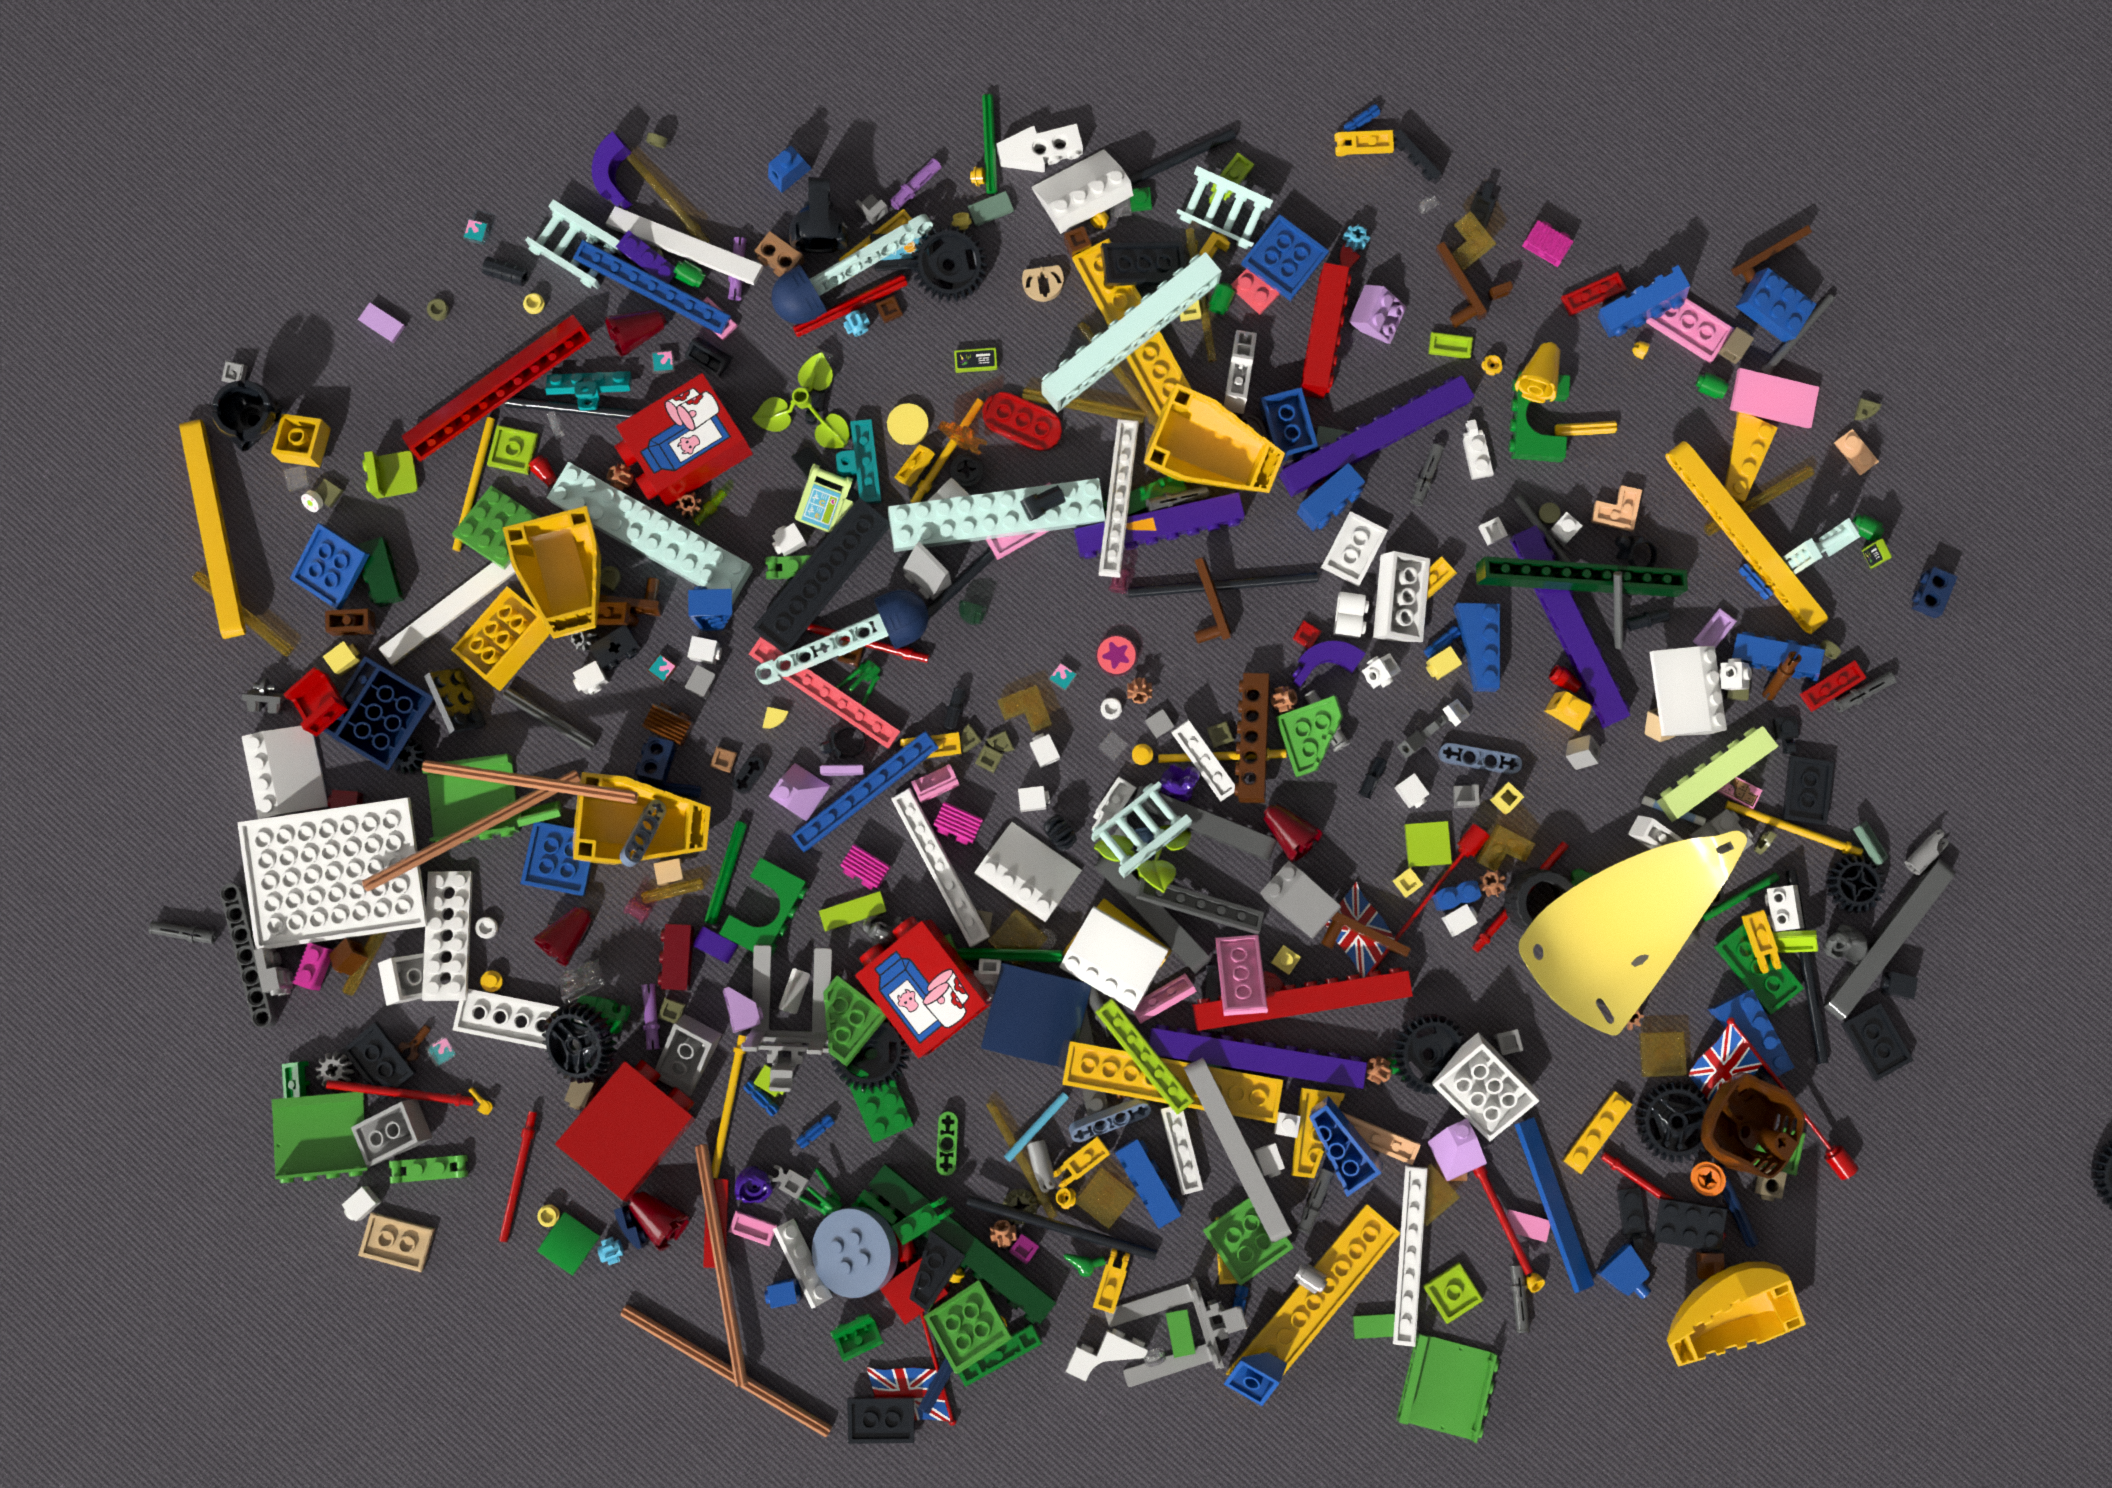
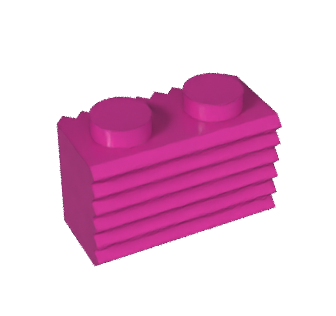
M1538 220L1522 247L1558 267L1574 241L1571 240L1568 234L1564 232L1559 233L1552 229V225L1548 222Z
M944 802L933 825L937 828L936 832L947 837L950 833L957 837L956 841L967 845L968 842L974 843L984 820Z
M855 844L852 845V848L840 865L844 868V874L852 879L855 876L862 879L861 884L870 890L873 887L879 889L892 868Z
M308 943V947L305 948V955L300 960L299 972H296L297 976L294 977L293 983L310 990L319 991L331 961L329 954L334 949L315 943Z

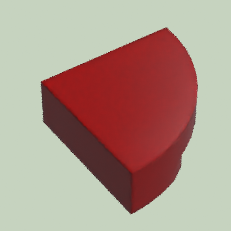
M1345 243L1341 248L1339 260L1341 266H1347L1350 269L1361 256L1353 252L1351 247H1345Z

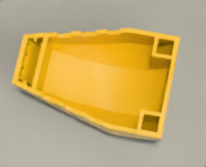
M1176 383L1163 406L1149 440L1144 464L1178 481L1269 493L1285 453L1254 431L1248 424L1241 421L1234 413L1228 411L1217 400Z
M587 506L503 527L512 567L553 639L596 628L600 599L601 553Z
M582 772L580 780L582 784L638 792L639 797L638 802L633 804L578 795L573 834L574 860L611 865L623 864L620 860V852L644 808L655 799L662 801L667 811L640 861L707 850L711 807L635 781L629 777ZM655 809L654 812L651 814L652 816H654V815L657 814V813H656V809ZM643 821L645 828L651 830V825L647 821ZM635 836L636 842L643 845V840ZM634 850L630 852V858H632Z
M1765 1261L1745 1262L1731 1266L1711 1276L1693 1290L1675 1315L1668 1333L1667 1342L1679 1367L1706 1359V1354L1715 1352L1718 1356L1725 1354V1349L1736 1346L1739 1350L1746 1348V1343L1749 1342L1764 1343L1806 1324L1791 1280L1782 1267Z

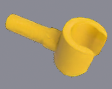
M473 1087L470 1088L469 1092L480 1103L477 1110L484 1115H489L493 1104L483 1099Z

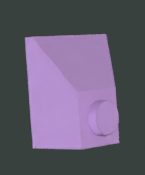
M794 763L780 778L769 797L807 822L831 786Z
M724 988L723 994L733 1033L759 1026L761 1024L760 1020L764 1019L761 1007H757L754 1001L732 988Z
M1468 1119L1447 1127L1427 1142L1447 1182L1487 1164L1478 1138Z

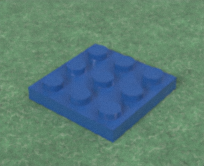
M1279 214L1243 259L1241 265L1289 301H1292L1329 254V251Z
M318 523L290 579L335 609L341 610L370 554L324 524Z
M543 822L533 823L520 884L585 897L592 862L573 859L574 828Z

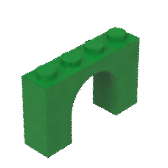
M1519 372L1512 381V391H1515V399L1512 398L1511 411H1514V419L1510 421V431L1513 432V437L1509 440L1508 451L1512 452L1511 459L1562 462L1566 458L1567 437L1542 435L1535 432L1529 426L1526 419V409L1532 401L1522 397V392L1519 389L1517 392L1515 389L1516 380L1522 373ZM1559 375L1558 391L1553 401L1565 402L1569 397V375Z
M760 858L750 877L767 885L776 892L780 900L778 916L767 926L752 927L729 915L719 934L754 952L756 944L771 945L772 957L778 947L775 944L779 936L781 938L784 936L788 928L786 923L789 917L793 918L798 910L796 904L799 899H804L809 888L806 887L808 884L806 881Z

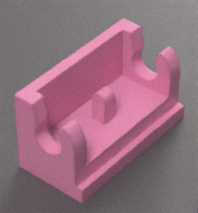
M950 764L911 782L921 803L960 786Z

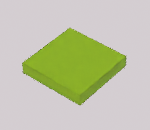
M497 425L487 465L529 475L531 468L528 464L534 458L539 438L538 433Z
M1448 821L1404 825L1408 867L1452 864Z
M1460 1262L1422 1285L1446 1324L1484 1301Z

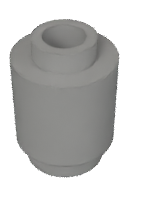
M1304 1263L1300 1264L1293 1276L1298 1284L1314 1294L1317 1291L1321 1293L1328 1282L1325 1280L1326 1275Z

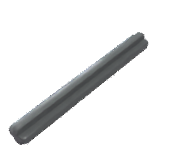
M511 688L505 690L503 698L586 749L592 750L596 744L594 739Z

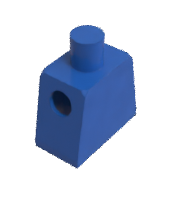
M791 145L768 164V178L783 193L812 168Z
M1625 1243L1595 1271L1624 1295L1629 1296L1635 1291L1641 1299H1644L1651 1292V1289L1644 1283L1650 1276V1273L1629 1244Z

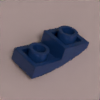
M626 1205L615 1209L614 1213L618 1224L632 1245L637 1249L648 1245L649 1237L640 1224L634 1226V1215L629 1206Z

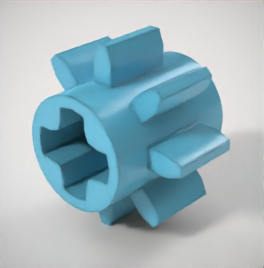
M1359 224L1353 228L1349 226L1342 239L1346 240L1345 247H1351L1353 252L1359 248L1364 250L1366 243L1370 239L1369 236H1366L1367 229L1359 226Z
M856 310L846 315L847 321L843 324L848 334L853 332L854 336L857 337L868 331L867 326L870 325L866 313L861 314L859 310Z
M613 1237L602 1240V1246L597 1247L601 1262L608 1261V1265L620 1262V1256L624 1255L620 1240L614 1241Z

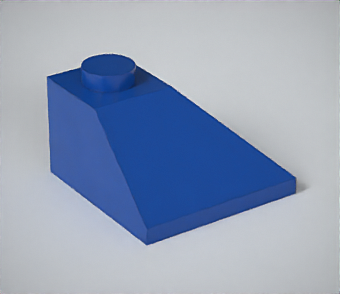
M1268 1352L1242 1357L1224 1381V1385L1263 1406L1279 1385L1287 1363Z

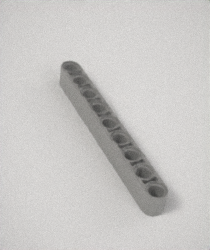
M1204 1058L1185 1066L1184 1070L1271 1242L1275 1243L1292 1234Z

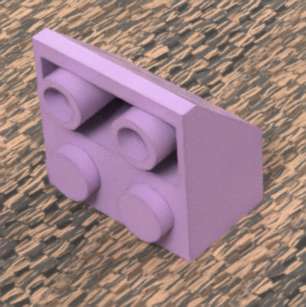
M1365 285L1349 322L1360 332L1391 344L1406 306L1384 286Z

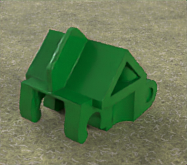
M580 996L577 1000V1003L581 1002L582 1005L588 1003L589 1008L596 1007V1013L601 1011V1017L603 1019L608 1018L606 1021L607 1025H613L610 1028L611 1033L617 1034L622 1031L623 1023L627 1022L631 1014V1006L622 1005L621 1011L618 1012L619 1003H616V1000L593 996Z

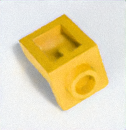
M1212 232L1199 255L1201 256L1206 252L1212 259L1218 247L1227 252L1230 242L1223 234Z

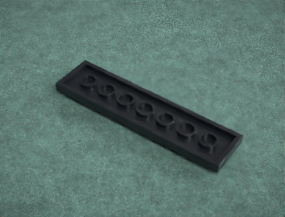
M859 497L752 629L783 654L788 653L888 531L890 522Z

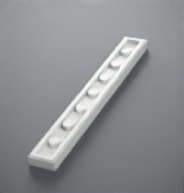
M616 206L606 222L607 227L624 234L629 230L646 243L751 285L756 284L764 269L763 265Z
M1118 419L1099 576L1120 577L1139 427V421Z
M492 562L378 649L387 661L394 666L513 576L515 571L512 564L510 563L504 570Z
M908 788L891 798L969 946L973 947L989 938L990 935L912 789Z
M1405 1166L1393 1344L1413 1347L1416 1346L1428 1168Z

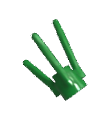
M867 660L865 664L862 663L858 669L841 681L836 688L839 690L858 674L859 677L849 688L850 691H853L863 679L866 682L872 680L861 702V705L865 707L876 682L880 679L878 674L881 670L873 662Z
M816 1168V1173L832 1197L828 1194L824 1198L816 1190L808 1186L807 1190L821 1201L820 1205L802 1195L799 1200L817 1209L824 1216L830 1215L838 1211L843 1205L839 1201L841 1197L834 1191L820 1169Z

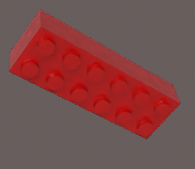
M1324 263L1320 273L1300 384L1304 396L1324 399L1325 394L1330 392L1333 384L1334 375L1330 373H1333L1336 366L1337 355L1334 353L1337 352L1340 344V330L1344 321L1343 312L1347 304V290L1351 281V275L1348 274L1349 267Z

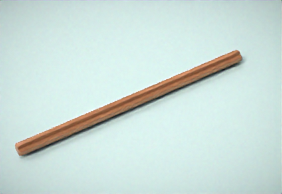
M425 760L422 766V770L428 773L633 804L638 802L639 797L638 792L429 760Z
M573 770L556 780L577 783L580 781V776L576 770ZM537 789L362 880V885L369 892L558 792Z
M701 1144L695 1146L734 1381L736 1386H744L748 1383L708 1145Z
M626 1305L621 1311L620 1315L735 1383L732 1366L629 1305ZM747 1376L748 1383L740 1386L824 1437H827L832 1429V1426L749 1376Z

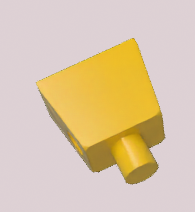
M1562 691L1554 693L1544 711L1575 730L1580 731L1590 715L1592 706L1573 694Z

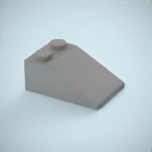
M918 542L903 567L906 573L904 577L912 585L916 583L920 587L918 591L926 600L930 598L934 601L952 584L949 571Z
M1290 861L1281 868L1260 892L1267 903L1312 939L1341 908L1335 900Z
M684 1014L674 1023L655 1068L661 1075L658 1080L673 1088L676 1087L682 1093L691 1096L715 1052L722 1034Z
M417 1099L401 1101L351 1127L367 1168L417 1147L433 1138Z

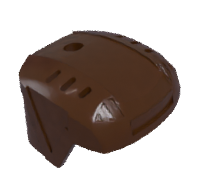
M1738 1072L1726 1082H1723L1707 1107L1701 1126V1141L1705 1149L1727 1168L1771 1179L1783 1170L1799 1144L1805 1124L1804 1112L1788 1091L1762 1081L1751 1074ZM1778 1113H1779V1114H1780L1779 1126H1778V1129H1777V1130H1774V1129H1775V1126H1776V1121H1777ZM1786 1116H1788V1126L1786 1131L1783 1132ZM1795 1118H1796V1119H1797L1796 1130H1795V1133H1794L1793 1135H1791L1792 1129H1793V1125H1794V1120H1795ZM1758 1141L1765 1152L1754 1150ZM1766 1162H1768V1164L1764 1168L1759 1170ZM1775 1164H1777L1774 1169H1772L1769 1173H1766Z

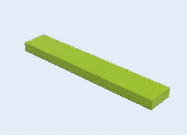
M1112 998L1095 1011L1176 1115L1194 1102L1192 1097Z

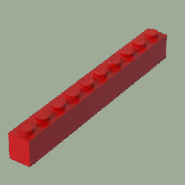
M571 315L401 437L411 452L421 462L592 339L575 316Z
M1402 967L1389 969V974L1381 975V971L1369 972L1368 977L1360 978L1359 974L1346 976L1347 980L1340 982L1337 977L1325 979L1326 984L1317 985V981L1304 983L1302 988H1296L1295 984L1282 986L1283 991L1277 992L1274 991V988L1265 989L1267 1013L1224 1016L1222 996H1218L1219 1001L1210 1002V998L1198 999V1004L1193 1005L1196 1030L1200 1031L1413 997L1409 971L1402 972Z

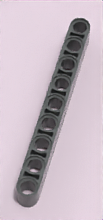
M1936 858L1927 867L1868 944L1866 956L1862 960H1858L1857 964L1852 965L1823 1004L1824 1008L1840 1020L1845 1019L1953 879L1956 874L1954 869L1939 858Z

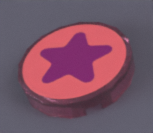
M1113 634L1105 637L1099 643L1095 659L1098 667L1104 673L1111 677H1121L1127 675L1134 668L1137 662V650L1135 644L1129 638Z

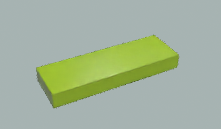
M879 891L820 910L819 914L826 932L867 919L869 916L886 913L887 910L882 894Z

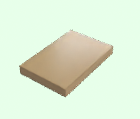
M371 1212L358 1256L423 1272L435 1228Z

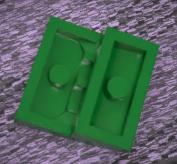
M564 1212L537 1252L574 1276L586 1260L589 1252L600 1239V1236Z

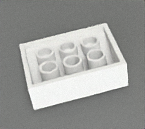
M1104 149L1032 186V190L1060 234L1133 196L1130 179L1122 167Z
M1715 646L1651 651L1650 658L1661 735H1707L1727 730Z
M295 726L242 736L258 819L305 813L328 807V798L316 739L313 734L303 730L302 726Z
M1011 822L974 873L1046 923L1082 870Z
M1093 907L1059 967L1135 1011L1169 949L1100 909Z
M1479 1032L1459 1048L1432 1082V1085L1489 1142L1539 1102L1535 1089Z

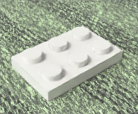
M1350 511L1321 568L1359 587L1388 530Z

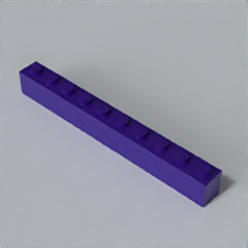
M1461 375L1455 379L1452 376L1443 382L1444 385L1439 388L1433 386L1426 391L1425 395L1421 397L1416 395L1409 399L1408 404L1395 406L1390 410L1391 413L1385 416L1383 414L1376 416L1372 419L1373 422L1368 425L1365 423L1359 425L1354 429L1355 432L1349 435L1348 433L1340 435L1336 438L1337 441L1332 444L1329 442L1323 444L1318 448L1319 451L1313 454L1308 452L1300 457V461L1296 463L1291 461L1285 464L1279 477L1290 496L1293 497L1320 483V481L1324 480L1323 477L1327 479L1335 475L1347 463L1352 466L1469 404L1475 396L1464 377Z
M1537 525L1513 535L1510 539L1519 559L1555 560L1551 548H1547L1544 542L1546 538L1543 531L1539 530ZM1533 588L1578 680L1582 683L1581 686L1602 729L1629 717L1630 707L1627 701L1623 700L1620 695L1621 689L1619 684L1613 681L1610 675L1611 668L1609 664L1604 662L1601 657L1602 651L1598 643H1594L1591 637L1592 630L1588 624H1585L1582 618L1583 612L1580 606L1576 605L1573 600V591Z
M1157 1024L1156 1028H1151L1149 1045L1158 1056L1194 1062L1204 1058L1207 1064L1363 1089L1367 1063L1361 1062V1057L1349 1056L1347 1060L1341 1059L1340 1054L1328 1052L1327 1056L1319 1055L1318 1050L1306 1049V1053L1298 1052V1047L1285 1045L1284 1049L1276 1048L1275 1043L1263 1042V1046L1255 1045V1040L1242 1038L1241 1042L1233 1041L1232 1036L1220 1035V1039L1211 1038L1212 1033L1199 1031V1035L1190 1034V1030L1178 1028L1177 1032L1168 1031L1169 1026Z

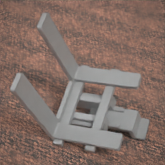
M756 944L753 954L752 1001L756 1003L757 1007H761L764 1019L760 1020L761 1024L759 1026L751 1028V1032L746 1035V1041L741 1044L742 1051L753 1052L769 1050L767 1063H772L769 1090L790 1092L793 1087V1072L797 1064L803 1063L806 1054L821 1055L822 1053H829V1048L826 1046L828 1044V1034L826 1030L823 992L831 983L832 948L816 947L814 950L812 1031L771 1030L769 1028L771 945ZM763 1041H771V1042H776V1043H775V1044H770V1043H762V1042H763ZM783 1051H791V1057H783Z
M1193 1277L1190 1278V1283L1116 1306L1114 1314L1105 1311L1108 1325L1113 1327L1193 1302L1206 1341L1205 1344L1195 1347L1196 1354L1174 1358V1355L1171 1354L1123 1370L1127 1386H1136L1210 1361L1213 1362L1216 1369L1224 1368L1215 1337L1218 1336L1220 1340L1229 1338V1333L1248 1328L1241 1306L1225 1310L1222 1304L1218 1305L1216 1299L1207 1301L1208 1306H1205L1198 1282ZM1221 1315L1223 1322L1214 1325L1212 1316Z

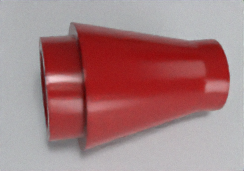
M542 455L536 457L528 464L531 468L530 471L548 487L555 484L558 480L548 459Z
M1556 665L1548 677L1552 684L1570 690L1573 693H1576L1582 684L1565 666Z

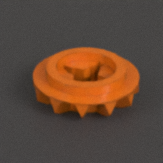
M1701 1162L1691 1172V1183L1696 1191L1702 1195H1718L1726 1186L1727 1176H1725L1723 1168H1720L1715 1162ZM1712 1172V1179L1715 1181H1711L1706 1186L1707 1178L1704 1175Z

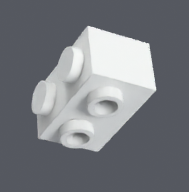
M1798 885L1767 889L1765 902L1767 906H1770L1771 915H1768V922L1770 928H1773V932L1804 928Z

